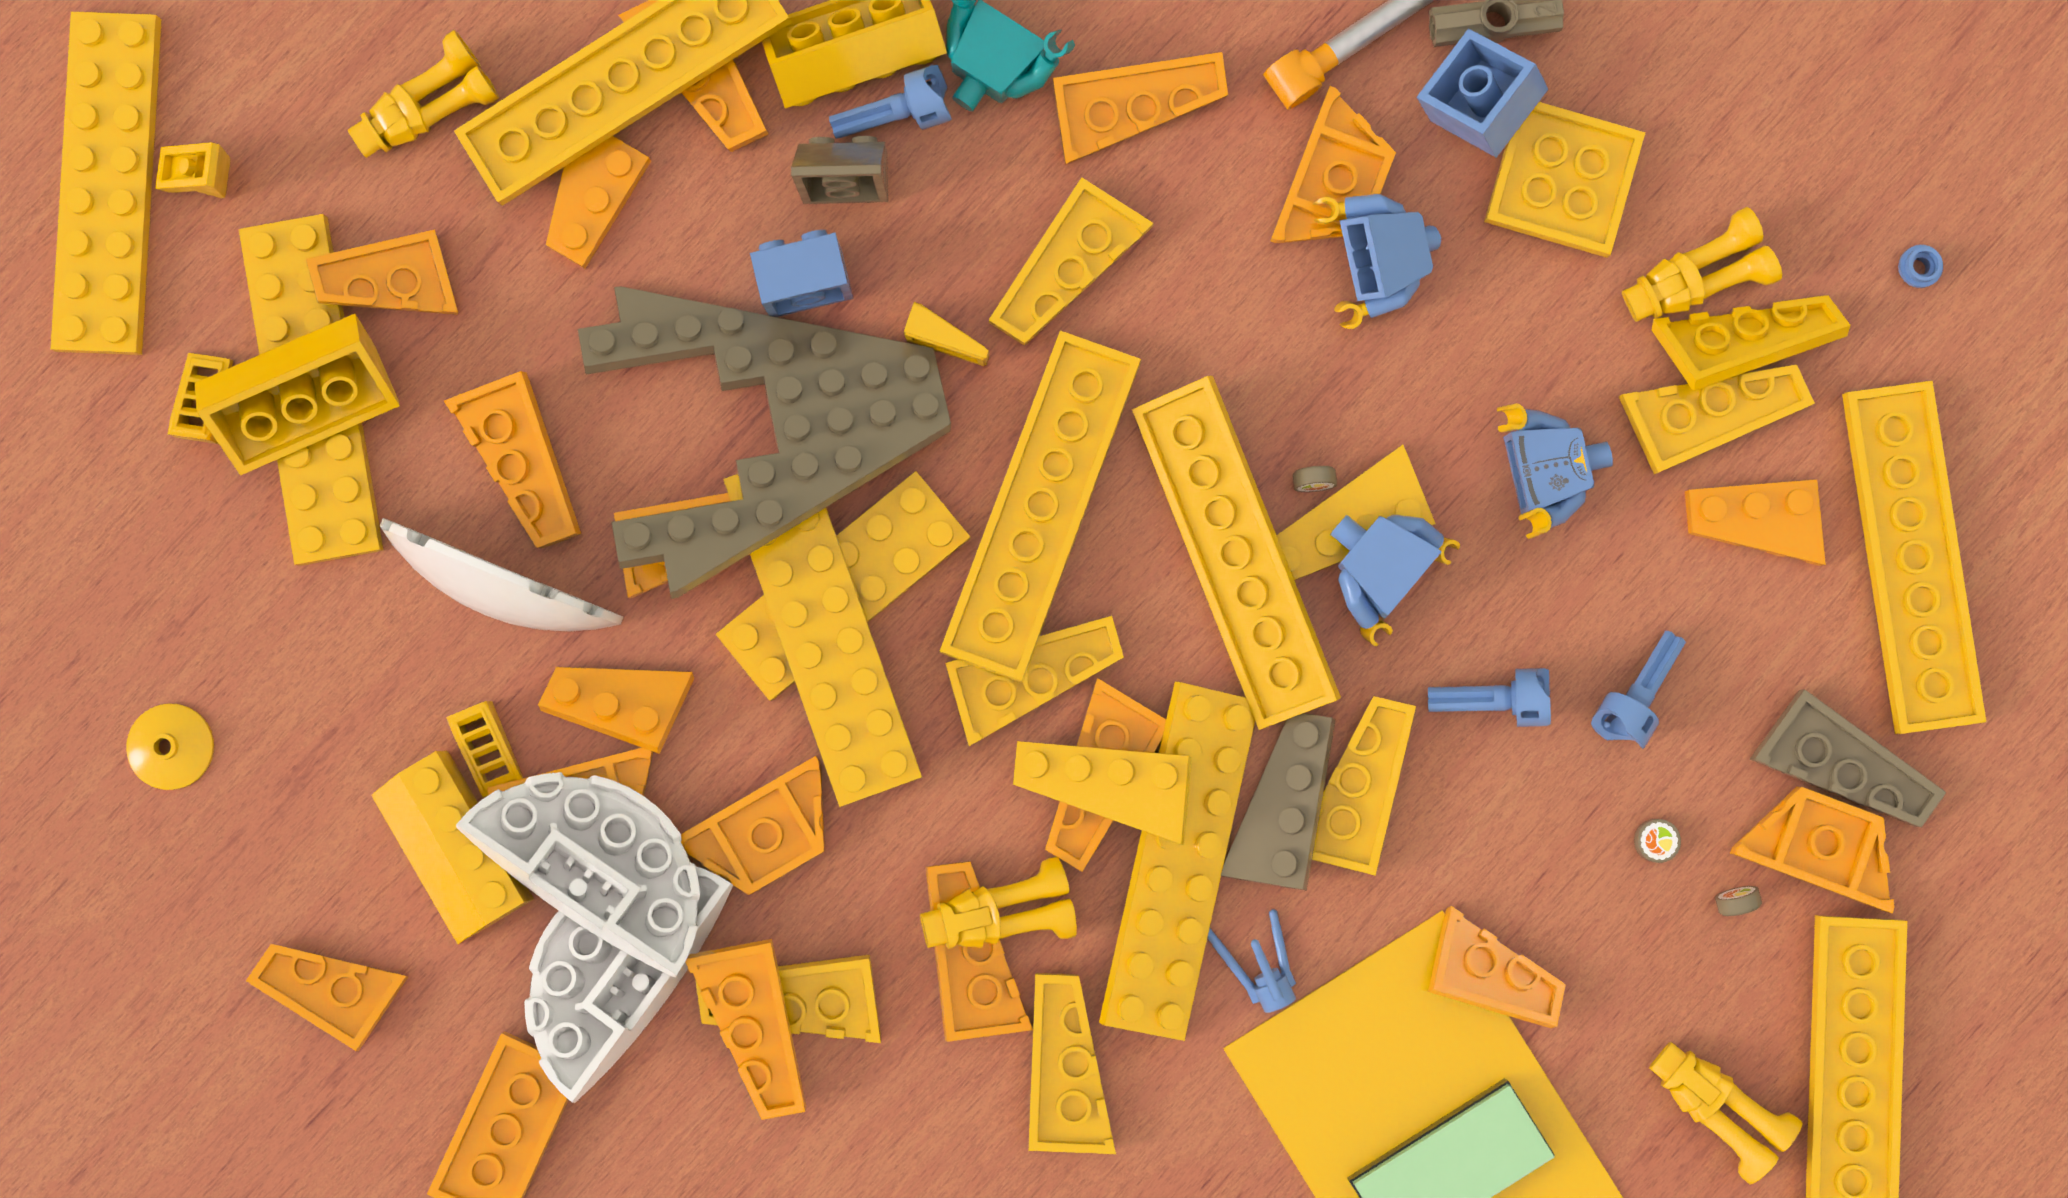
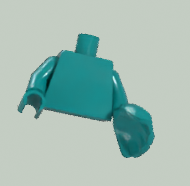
M951 0L953 6L946 25V54L952 60V72L963 79L952 99L970 112L974 111L984 94L1002 104L1008 97L1018 99L1042 88L1058 66V57L1067 55L1074 50L1075 43L1073 40L1068 41L1063 50L1057 47L1056 38L1062 29L1050 32L1043 40L982 0H978L977 3L976 0Z

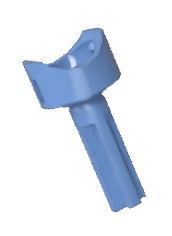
M931 65L906 73L904 75V93H897L888 98L829 116L835 138L839 139L895 120L899 121L911 115L922 130L952 120L944 103L947 84L939 66Z
M1670 631L1664 632L1627 694L1610 692L1605 696L1591 721V726L1599 735L1607 741L1634 740L1642 749L1646 747L1659 725L1658 717L1649 707L1686 641L1682 637L1675 636Z
M1545 668L1515 669L1516 681H1511V687L1506 685L1428 687L1429 712L1506 711L1512 709V715H1517V727L1548 726L1551 724L1549 670Z

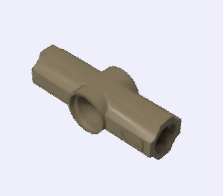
M1486 0L1433 7L1429 10L1430 39L1434 47L1456 45L1468 28L1495 43H1500L1506 38L1560 32L1563 29L1562 0ZM1490 12L1500 14L1505 20V26L1495 27L1491 25L1487 20L1486 14Z

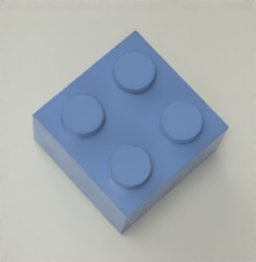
M1468 28L1416 98L1431 122L1497 158L1548 91V87L1535 63Z
M815 230L801 235L802 241L785 244L784 240H773L759 245V251L750 253L761 303L769 316L780 317L854 299L843 252L836 233L827 234L826 230Z

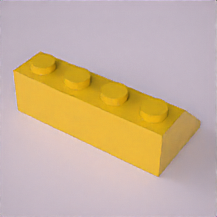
M829 0L788 14L791 23L762 41L785 109L792 106L808 105L816 98L833 92L848 91L855 87L856 84L873 78L889 77L897 70L914 64L930 63L937 56L947 53L930 0Z
M355 313L195 383L197 413L240 476L400 406L378 351Z
M448 751L433 752L399 772L371 795L457 944L462 943L534 900L526 886L495 863L456 828V824L478 802Z

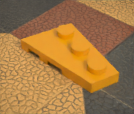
M612 136L563 168L546 245L553 251L586 269L651 163L650 158Z
M435 229L306 259L319 304L458 315Z
M556 667L538 706L542 712L660 754L694 681L693 672Z
M1448 907L1444 916L1428 992L1547 1028L1557 1027L1566 984L1524 955H1518L1497 941L1498 937L1486 929L1481 930L1463 917V913L1454 907Z

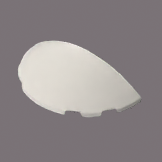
M385 518L381 521L380 527L387 538L414 570L438 590L460 604L485 616L513 625L551 631L596 630L620 625L623 620L621 615L473 556L461 549Z
M561 772L547 773L528 777L525 783L505 791H500L499 789L479 801L456 824V828L495 863L561 913L632 957L672 977H677L690 953L698 929L696 920L698 900L700 899L699 880L695 864L690 862L681 843L680 832L671 820L646 797L616 781L596 775L586 779L565 777Z
M696 866L700 888L696 920L698 929L689 954L698 953L733 887V884L717 874ZM558 911L544 930L535 948L529 966L530 971L533 973L530 997L525 999L527 1031L534 1037L541 1056L539 1064L549 1080L572 1103H576L616 1063L650 1023L688 969L686 963L677 977H672L611 945Z

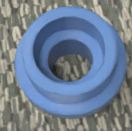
M1916 245L1907 249L1902 254L1898 269L1901 278L1908 285L1915 288H1925L1938 281L1943 272V261L1940 254L1934 248L1927 245ZM1915 260H1919L1925 265L1924 274H1918L1914 270L1913 264Z

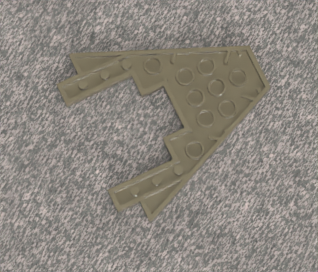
M622 286L614 287L620 322L578 329L586 375L714 354L722 391L765 385L778 453L736 460L742 500L612 522L620 569L665 562L671 599L679 598L951 430V421L934 349L930 347Z

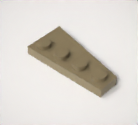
M1805 689L1798 691L1750 758V760L1914 827L1922 828L1946 794L1943 789Z
M1303 713L1286 720L1224 862L1221 872L1222 877L1307 891L1335 719Z

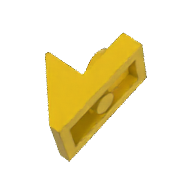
M213 142L161 147L155 189L168 193L197 191L218 198H225L230 156L219 144Z

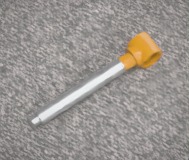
M1388 0L1312 52L1306 49L1299 52L1296 49L1284 55L1273 63L1263 73V76L1286 109L1291 110L1306 101L1322 87V83L1325 82V73L1434 0Z

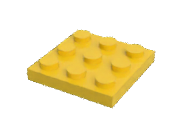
M1538 102L1505 147L1484 222L1602 257H1609L1612 253L1646 132Z

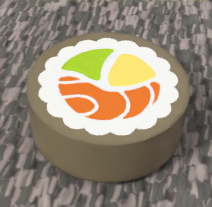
M1312 466L1298 469L1293 473L1294 490L1297 492H1317L1332 489L1337 486L1336 470L1330 466Z
M1650 819L1643 822L1637 828L1634 835V845L1638 854L1645 860L1663 863L1676 856L1680 849L1681 837L1679 831L1672 823L1662 819Z
M1756 886L1737 887L1715 896L1718 911L1723 916L1746 914L1757 910L1762 905L1759 888Z

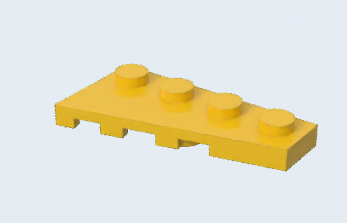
M1081 177L989 318V323L1025 346L1153 227L1154 223Z
M1829 295L1774 302L1772 308L1762 310L1744 306L1733 308L1732 314L1709 317L1708 312L1690 314L1688 320L1670 322L1669 317L1653 319L1651 330L1691 389L1695 391L1847 337L1851 325Z
M1797 365L1744 373L1695 391L1691 389L1689 384L1644 392L1627 393L1619 396L1654 474L1815 404Z
M1404 445L1397 448L1277 535L1294 580L1337 564L1350 552L1330 535L1346 515L1366 531L1379 516L1387 518L1393 514L1423 518L1432 526L1436 524Z
M1373 696L1323 792L1312 860L1376 876L1416 706Z
M870 954L778 966L791 1034L804 1032L823 1034L828 1038L844 1039V1037L866 1039L865 1042L881 1043ZM696 981L702 1024L718 1025L711 1010L707 1008Z

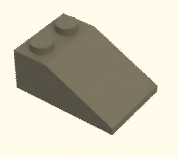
M857 136L852 138V143H835V140L830 137H814L809 139V144H798L791 166V176L803 204L888 202V162L885 142H877V138L873 136Z

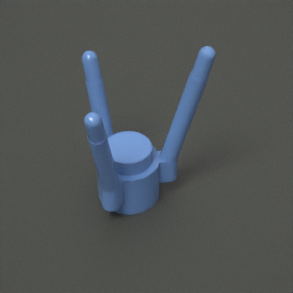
M1275 909L1269 911L1280 971L1278 968L1271 969L1259 941L1256 939L1252 940L1251 947L1262 971L1261 974L1254 978L1257 985H1254L1210 928L1207 937L1247 990L1252 1003L1260 1002L1265 1013L1282 1009L1296 1000L1292 990V986L1296 982L1290 971L1278 913Z

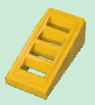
M913 303L904 329L905 338L908 342L930 347L935 351L974 364L987 366L989 350L922 304Z
M188 353L170 417L168 435L181 439L218 444L205 423L203 427L189 425L190 417L201 418L197 413V409L191 408L192 401L196 400L195 383L208 378L207 376L197 375L198 367L217 369L219 373L232 367V359Z
M492 701L481 702L446 717L453 736L483 798L488 796V787L523 779ZM484 718L486 725L470 732L467 731L466 724ZM488 734L492 735L494 741L474 748L472 741ZM499 750L500 758L481 765L479 757ZM506 765L509 773L490 781L487 780L486 773Z

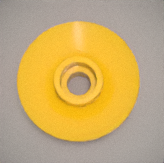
M180 704L158 705L141 714L132 725L126 744L127 757L134 773L146 784L163 790L181 789L196 782L208 769L214 753L212 731L206 720L198 712ZM163 739H167L171 744V749L166 755L159 751V743Z

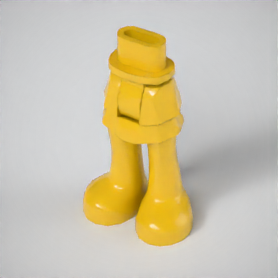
M456 30L446 34L443 38L442 43L445 55L436 65L401 85L396 84L390 93L384 92L369 110L370 114L367 112L360 114L362 120L348 129L350 136L366 158L380 149L387 153L394 146L415 141L418 134L429 132L431 126L468 105L473 103L488 105L500 98L491 80L480 68L479 61ZM465 75L462 82L445 94L424 106L419 104V101L427 95Z
M1749 207L1738 210L1731 216L1729 227L1721 236L1686 253L1677 252L1670 260L1663 259L1646 276L1637 278L1636 285L1623 290V299L1633 319L1638 322L1650 315L1657 319L1662 316V313L1689 311L1690 305L1703 304L1704 299L1739 283L1754 281L1763 285H1770L1782 279L1780 263L1775 253L1768 246H1762L1734 263L1701 277L1698 271L1732 254L1750 249L1763 241L1762 226L1753 210Z
M1052 857L1042 861L1039 873L1027 880L989 889L982 886L975 892L967 890L950 900L947 904L939 903L937 910L920 913L927 948L946 944L948 949L955 947V945L982 948L984 943L997 944L999 939L1036 930H1052L1060 939L1076 937V915L1073 903L1069 898L1032 910L999 917V908L1068 894L1069 884L1059 858Z
M1669 1042L1649 1066V1069L1662 1079L1661 1086L1669 1089L1682 1112H1689L1694 1122H1701L1735 1151L1740 1157L1738 1173L1749 1185L1756 1183L1776 1165L1779 1157L1767 1146L1761 1144L1734 1123L1719 1108L1725 1103L1752 1125L1778 1152L1786 1151L1795 1141L1801 1130L1803 1122L1794 1114L1787 1112L1777 1116L1769 1112L1734 1084L1732 1077L1721 1073L1719 1066L1697 1058L1690 1050L1684 1053L1672 1042Z

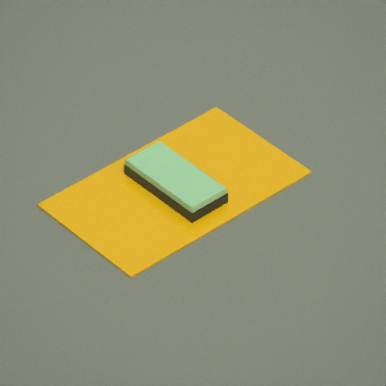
M1443 910L1223 1048L1316 1198H1623L1511 1018L1501 1013L1428 992L1445 916Z

